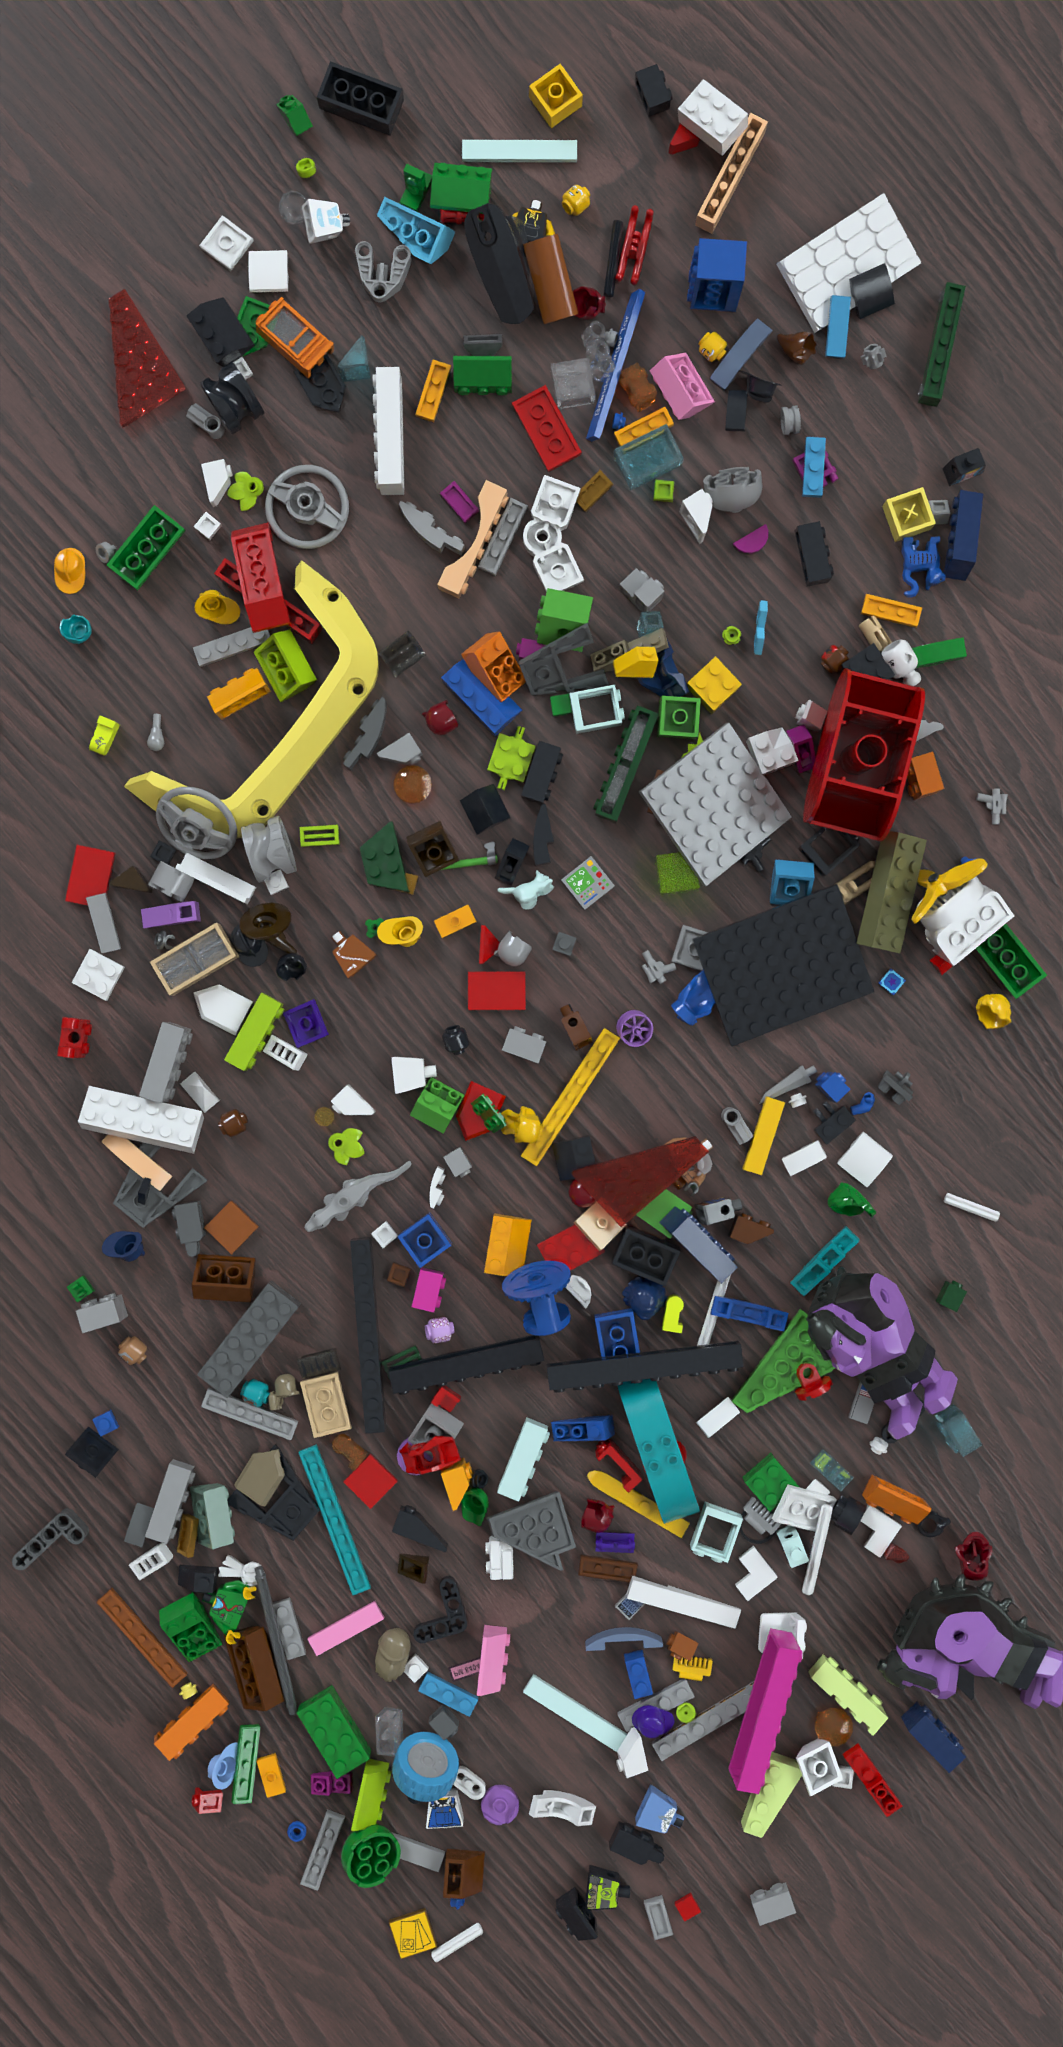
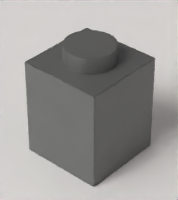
M443 1704L430 1715L429 1725L445 1740L447 1737L451 1738L457 1733L459 1720Z

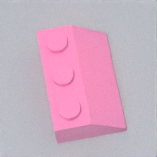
M687 353L665 356L650 370L654 382L658 384L663 397L668 401L673 414L678 420L690 418L715 402Z
M484 1625L477 1696L499 1692L501 1684L505 1685L506 1673L503 1672V1665L507 1666L508 1653H505V1646H509L510 1634H507V1627Z

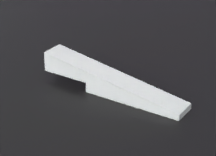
M632 1576L626 1593L627 1599L731 1628H736L741 1613L739 1608Z

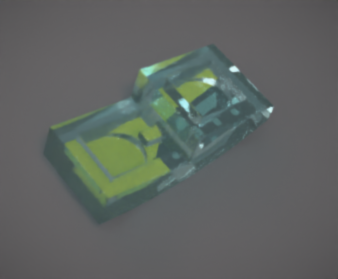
M824 1449L811 1461V1465L840 1491L854 1478Z

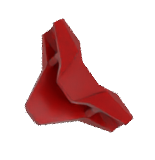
M434 1436L426 1443H417L412 1446L407 1442L399 1450L406 1466V1473L424 1475L429 1472L446 1470L461 1461L454 1438L448 1436ZM430 1451L433 1454V1460H426L424 1452Z

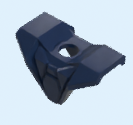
M668 641L669 648L657 652L658 664L654 677L637 678L642 686L660 697H681L688 693L689 689L683 673H679L672 658L674 651Z

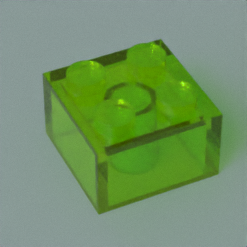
M680 852L655 856L660 895L693 891L700 888L699 879Z

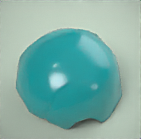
M72 615L69 619H62L59 627L61 635L73 644L85 642L89 639L92 632L90 622L84 616Z

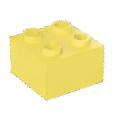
M923 487L887 499L882 506L895 542L902 540L903 537H911L929 531L936 524Z

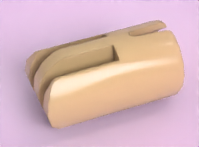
M874 615L859 625L860 630L870 645L874 643L880 652L892 643Z

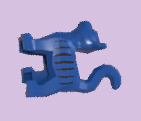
M940 536L931 537L930 541L926 543L925 551H917L919 540L913 541V537H903L901 552L904 558V570L902 576L904 582L911 586V590L904 592V596L912 598L919 592L917 581L910 577L913 572L927 571L925 580L926 590L945 581L946 575L939 568L940 557L937 551Z

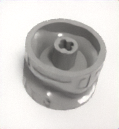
M280 816L268 819L267 827L263 823H253L241 827L246 854L255 878L259 883L264 880H270V875L275 869H281L286 874L297 871L293 850Z

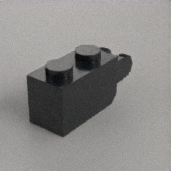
M618 1821L609 1840L610 1851L640 1865L646 1864L648 1860L658 1864L664 1861L663 1849L654 1843L650 1833L639 1831L630 1823Z

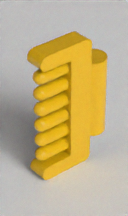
M683 1657L681 1661L679 1660V1663L678 1659L674 1658L672 1668L673 1671L679 1672V1678L702 1681L703 1676L711 1675L713 1661L711 1658L708 1661L704 1658L702 1665L701 1657L699 1659L694 1657V1661L692 1657L689 1662L684 1658V1663Z

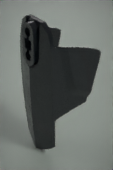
M487 203L468 212L465 218L466 239L482 282L501 322L520 324L534 310L527 281L530 269L523 244L529 243L522 220L514 216H505L499 206ZM480 212L484 214L483 221L479 219ZM487 232L491 234L490 240L486 239Z

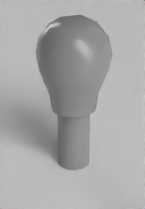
M153 714V728L147 740L148 747L153 751L161 750L165 744L162 729H160V714Z

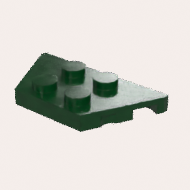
M391 821L360 847L367 883L369 886L384 887L385 889H395L408 893L410 890L394 823Z

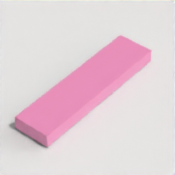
M373 1601L309 1636L308 1641L316 1656L380 1622L384 1619V1615L376 1601Z

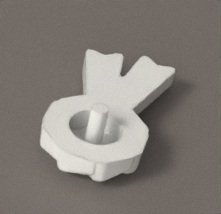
M231 1555L226 1556V1560L222 1563L229 1567H219V1577H241L243 1583L248 1586L257 1585L254 1569L261 1566V1564L252 1561L243 1565Z

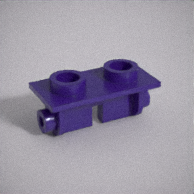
M596 1533L595 1551L634 1553L635 1534Z

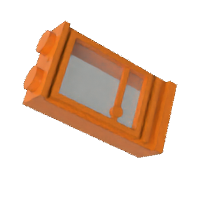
M283 297L278 301H273L269 306V310L265 314H261L256 320V332L308 379L311 376V369L316 364L320 366L323 363L324 355L327 352L330 354L334 352V343L331 340L329 341L293 309Z

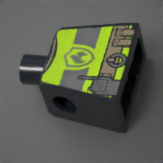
M589 1865L585 1900L586 1910L616 1909L618 1897L630 1898V1886L620 1885L619 1873Z

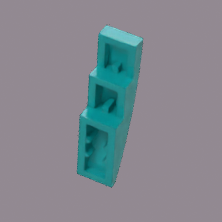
M845 1226L806 1264L790 1283L805 1296L831 1272L832 1268L845 1257L846 1253L860 1239Z

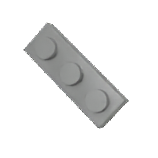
M291 1598L273 1602L279 1634L287 1660L306 1655V1649Z

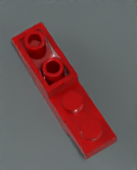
M859 1743L843 1753L846 1761L863 1782L867 1791L886 1817L903 1807Z

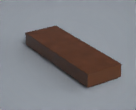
M581 1555L578 1575L630 1583L632 1576L636 1577L638 1563Z

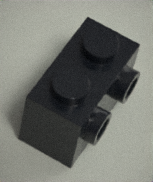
M657 64L635 72V85L648 117L669 110L671 100H673L670 88H666L664 72L659 70Z

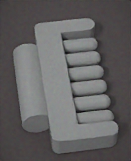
M752 1497L743 1507L744 1511L748 1513L744 1519L761 1535L765 1531L772 1535L782 1523L775 1522L772 1519L773 1514L766 1511V1507L762 1509L763 1505H759L760 1502L756 1501L755 1497Z

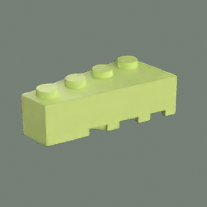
M823 1654L808 1671L810 1677L830 1696L834 1694L835 1700L844 1709L849 1708V1712L854 1716V1719L859 1723L863 1721L868 1728V1732L874 1735L888 1719L881 1705L883 1702L875 1694L871 1696L867 1692L868 1689L861 1682L856 1683L852 1679L853 1676L846 1669L842 1671L838 1667L839 1664L831 1656L827 1658Z
M774 1752L771 1753L770 1767L766 1769L764 1786L761 1787L759 1794H750L741 1820L743 1832L760 1838L764 1836L802 1777L797 1760Z

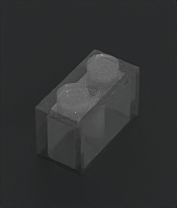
M384 1707L375 1716L376 1750L378 1755L395 1757L399 1745L404 1740L402 1709Z

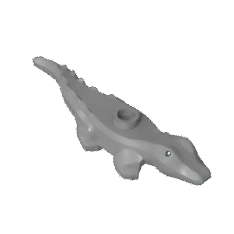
M411 1161L406 1162L395 1171L344 1181L343 1188L340 1191L324 1197L323 1201L326 1206L312 1214L309 1221L305 1224L306 1231L312 1232L324 1228L334 1217L338 1221H343L352 1208L364 1206L373 1188L397 1178L411 1166Z

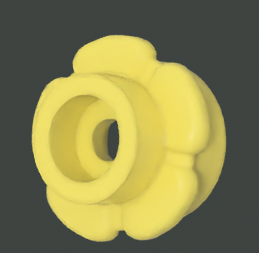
M191 1682L181 1687L182 1691L179 1695H182L184 1700L198 1692L196 1689L197 1685H192Z

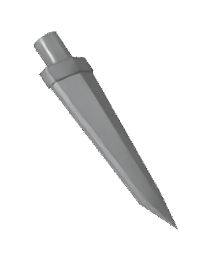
M803 1065L798 1067L797 1070L768 1090L759 1104L764 1102L766 1096L775 1098L806 1083H810L811 1079L809 1076L817 1072L814 1065L806 1070Z

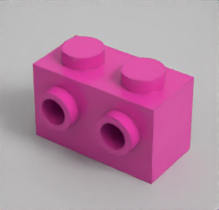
M421 1267L412 1303L413 1308L434 1312L435 1308L440 1307L442 1297L438 1295L440 1289L444 1290L446 1278H443L444 1272Z

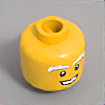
M574 185L563 194L561 203L567 214L578 216L589 207L590 193L588 189Z
M707 332L698 343L700 346L699 352L709 362H713L716 359L720 361L727 353L724 350L727 342L717 332Z

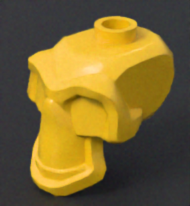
M521 1106L519 1114L509 1109L501 1113L506 1119V1126L501 1131L505 1135L514 1134L515 1143H534L538 1140L539 1136H542L543 1125H540L539 1117L535 1114L534 1110Z

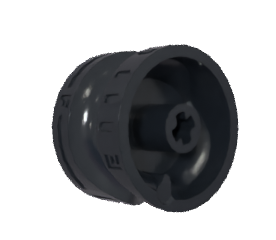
M230 362L229 365L221 368L218 381H213L208 377L201 381L200 385L216 412L233 435L241 430L240 423L244 417L250 416L256 420L265 412L239 369L233 362Z

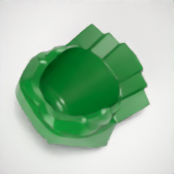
M840 1183L828 1198V1207L839 1214L851 1217L866 1211L871 1218L876 1214L874 1207L868 1200L847 1183Z

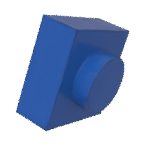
M112 1410L92 1419L100 1437L119 1428Z

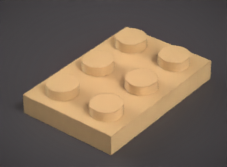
M338 1372L300 1381L314 1438L352 1428Z

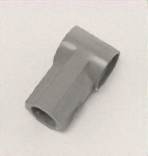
M197 403L190 406L186 415L190 421L206 431L211 438L219 439L224 435L225 428L218 417L210 414ZM218 424L215 430H210L211 426Z
M727 1107L722 1111L721 1118L739 1145L746 1143L753 1137L737 1109ZM734 1111L736 1114L735 1119L728 1121L727 1114Z

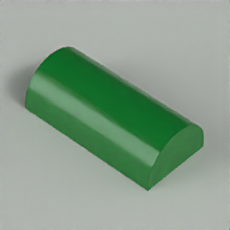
M154 505L111 558L107 567L138 591L186 530Z
M1004 924L975 948L1015 999L1047 976L1007 924Z

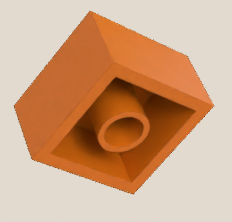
M933 752L911 759L907 779L909 782L908 792L910 796H913L914 800L936 794L944 789Z

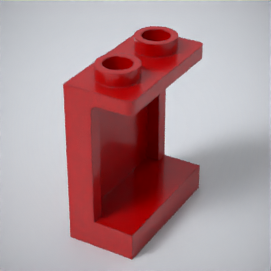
M611 1438L601 1440L596 1445L597 1449L595 1452L598 1461L608 1454L626 1473L621 1479L623 1488L628 1493L643 1480L639 1468Z

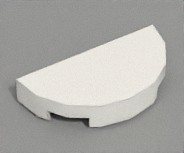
M571 1275L570 1282L565 1288L586 1309L591 1299L590 1286L582 1277Z

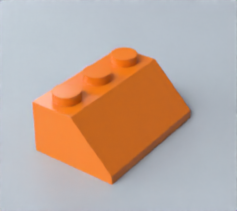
M871 1475L862 1494L868 1505L874 1508L880 1506L884 1508L883 1511L891 1516L896 1514L901 1517L902 1521L908 1524L913 1522L918 1525L932 1509L923 1498L874 1475Z

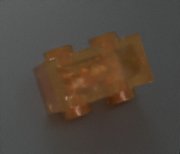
M637 362L621 371L619 383L621 388L626 390L629 395L628 399L631 405L639 413L655 404L657 390L652 383L648 382V375L644 367H640Z

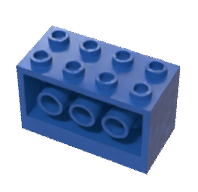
M699 238L698 246H694V254L692 255L688 282L690 283L687 302H691L690 309L736 312L745 281L747 241Z

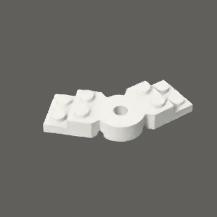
M544 475L531 510L533 520L527 523L523 532V543L527 552L534 557L533 566L546 592L547 588L565 591L584 582L569 546L561 543V531L568 527L581 488ZM540 534H545L548 538L545 541H539L537 537Z

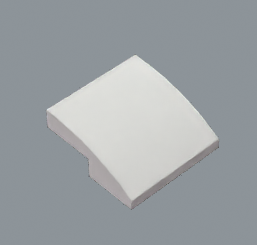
M287 250L249 251L250 292L288 291Z
M862 1132L846 1153L838 1160L837 1164L868 1187L885 1168L893 1155L866 1133Z

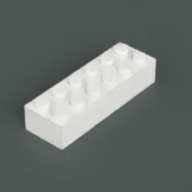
M376 367V374H373V387L376 393L373 394V405L375 406V412H377L373 413L376 431L374 432V445L376 446V451H378L374 452V462L376 470H378L374 473L376 488L380 489L381 495H404L403 405L400 368Z
M89 1086L78 1123L81 1129L194 1154L204 1116L202 1111L159 1103L141 1097Z

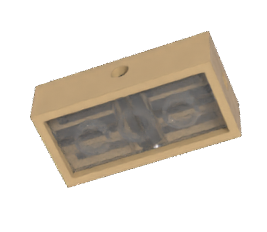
M215 923L152 960L150 963L168 994L174 996L239 958V955L221 924Z

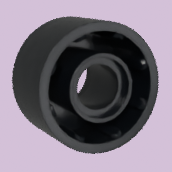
M840 1496L833 1507L831 1520L834 1521L836 1527L852 1535L860 1523L867 1506L851 1496L848 1498Z

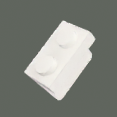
M797 1613L761 1614L758 1650L761 1653L764 1651L770 1628L792 1632L802 1652L805 1651L804 1634L807 1630L805 1619Z

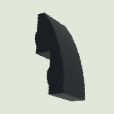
M729 390L725 431L745 432L748 392L746 390Z

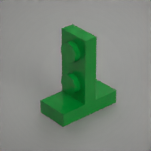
M406 164L403 170L406 189L399 203L418 212L432 183V175Z

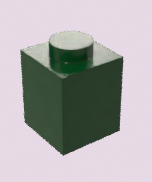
M954 1280L951 1283L945 1281L936 1302L957 1312L967 1291L962 1289V1284Z

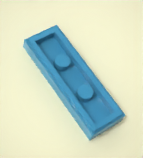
M832 295L830 298L825 357L845 358L851 303V297Z

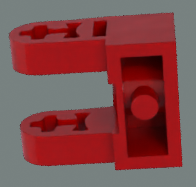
M62 1017V1029L57 1056L85 1058V1054L89 1052L88 1035L90 1036L92 1032L90 1020ZM75 1032L80 1036L77 1043L72 1040V1035Z

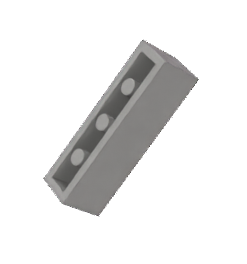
M174 1459L169 1463L145 1537L165 1544L170 1539H174L177 1532L175 1527L176 1521H180L184 1511L181 1509L182 1503H186L190 1491H187L188 1485H192L196 1473H193L195 1466Z

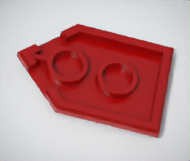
M473 1081L470 1082L456 1114L465 1141L490 1132L485 1127L481 1116H478L473 1111L471 1102L484 1094L493 1102L491 1105H495L493 1108L500 1111L506 1098L505 1095Z

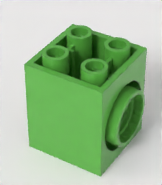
M547 588L546 596L542 595L540 607H543V609H539L537 620L540 621V623L536 624L535 634L538 635L537 643L548 645L588 623L593 597ZM583 646L572 650L582 652Z

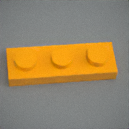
M432 360L416 410V417L431 422L435 421L451 371V365Z
M663 407L614 432V436L623 452L672 427L674 422L666 407Z
M866 594L861 614L867 616L874 615L879 619L917 628L922 607Z

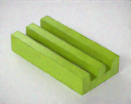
M339 826L300 827L301 847L340 845ZM334 830V833L304 835V831ZM335 837V840L305 842V839Z

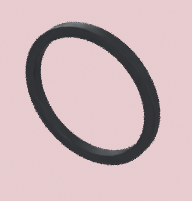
M746 1511L742 1512V1518L747 1513ZM742 1524L739 1529L740 1533L747 1541L755 1544H762L769 1541L776 1533L775 1531L772 1535L770 1534L767 1538L763 1540H753L744 1534L742 1530Z

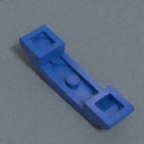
M714 1296L710 1315L762 1325L766 1328L783 1332L789 1314L775 1308L722 1296Z

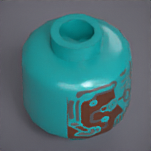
M251 1379L249 1382L246 1381L240 1394L245 1403L254 1407H260L263 1403L267 1404L269 1401V1386L256 1379Z

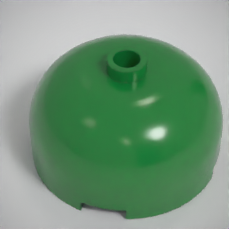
M379 1824L368 1826L364 1830L353 1831L347 1837L342 1847L341 1863L349 1879L359 1887L369 1888L377 1886L386 1880L385 1877L393 1868H397L401 1855L400 1845L392 1832Z

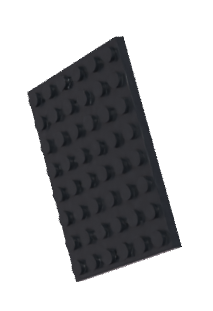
M837 884L692 939L731 1047L874 992Z

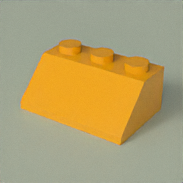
M257 668L245 671L243 673L244 676L239 679L233 678L229 680L225 687L215 688L210 692L211 695L207 696L213 711L221 720L271 692Z
M494 1213L484 1273L508 1276L517 1268L524 1266L531 1219Z

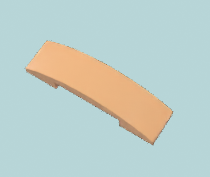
M107 1135L102 1140V1143L142 1178H150L151 1185L159 1191L173 1177L129 1139Z

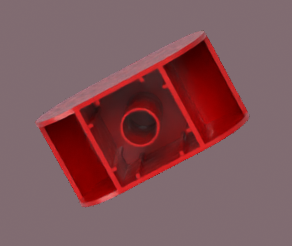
M847 668L842 671L827 710L807 789L803 813L805 823L880 842L887 837L900 806L925 705L924 688L851 671Z

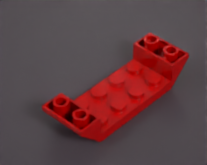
M269 522L232 531L231 541L244 605L252 632L256 633L291 624L282 592Z

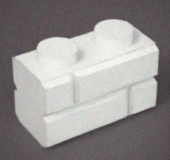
M490 1536L489 1542H486V1554H490V1561L486 1562V1574L490 1573L491 1580L513 1579V1547Z

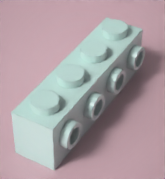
M526 1417L498 1486L497 1493L519 1501L521 1496H525L528 1489L526 1485L528 1478L532 1479L535 1468H533L535 1460H540L543 1452L540 1448L542 1443L546 1444L550 1435L547 1432V1425Z

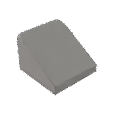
M948 500L928 501L936 524H947L950 517Z

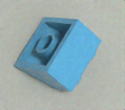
M775 860L772 873L770 904L782 905L811 894L815 878L814 863Z

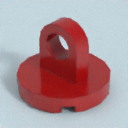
M802 1363L797 1368V1377L801 1387L796 1389L795 1394L801 1401H806L808 1396H811V1398L821 1396L829 1391L830 1386L833 1385L829 1376L820 1377L816 1367L810 1363ZM806 1368L811 1370L808 1378L803 1376V1371Z

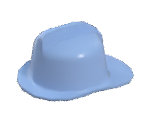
M237 1742L228 1745L221 1754L215 1755L209 1762L208 1777L212 1779L213 1785L217 1789L227 1788L234 1779Z

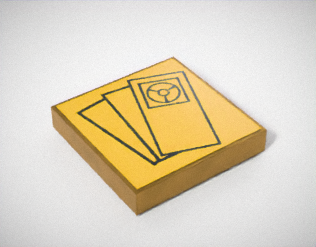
M426 1908L389 1920V1926L400 1959L437 1948V1942Z

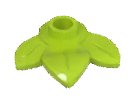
M238 472L234 475L236 483L230 486L227 495L232 499L240 500L241 511H247L256 504L257 496L262 494L264 487L259 478L251 477L247 472ZM255 483V489L252 490L251 487Z
M348 1128L342 1133H334L330 1136L328 1145L334 1151V1158L338 1163L347 1165L349 1157L358 1158L364 1155L363 1147L357 1142L362 1136L360 1130ZM338 1139L341 1140L340 1146L335 1145V1141Z

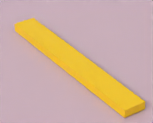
M605 1028L602 1030L542 1122V1136H539L536 1142L529 1143L521 1157L535 1166L539 1164L620 1040L618 1036Z

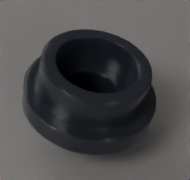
M477 1469L472 1473V1478H470L471 1486L473 1488H484L487 1485L488 1476L483 1470Z

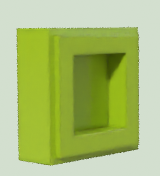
M655 480L653 501L672 502L674 481Z

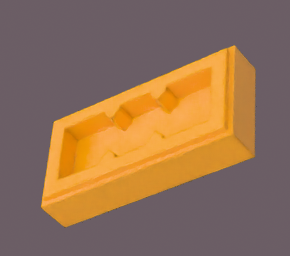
M466 905L434 920V923L441 937L444 938L476 923V920L469 905Z
M276 1753L257 1758V1765L267 1798L286 1793Z

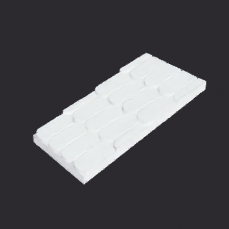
M884 193L776 264L814 333L828 325L830 298L832 295L851 297L850 310L855 307V299L851 296L850 278L885 263L892 283L921 264Z

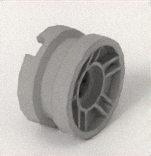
M795 405L791 408L781 407L780 420L783 435H789L790 432L794 434L800 433L801 420L798 406Z

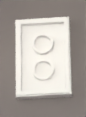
M787 1485L772 1519L778 1523L815 1532L821 1506L828 1504L833 1508L837 1499L834 1496Z

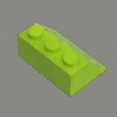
M290 629L273 633L254 651L280 702L306 690L317 681Z
M374 1759L366 1761L351 1831L364 1830L368 1826L375 1825L377 1820L381 1821L383 1808H380L381 1801L385 1802L387 1789H384L385 1782L389 1783L392 1772L388 1770L389 1763Z

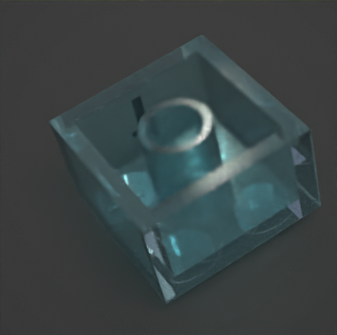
M954 1404L934 1416L937 1420L935 1423L940 1433L947 1437L945 1441L955 1454L959 1453L964 1457L983 1445L963 1412Z

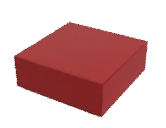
M692 1893L675 1901V1906L684 1922L701 1913V1909Z

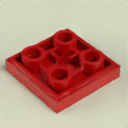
M370 1453L343 1482L371 1509L398 1480Z

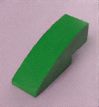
M964 637L912 648L918 659L916 668L939 665L944 662L962 660L967 657Z

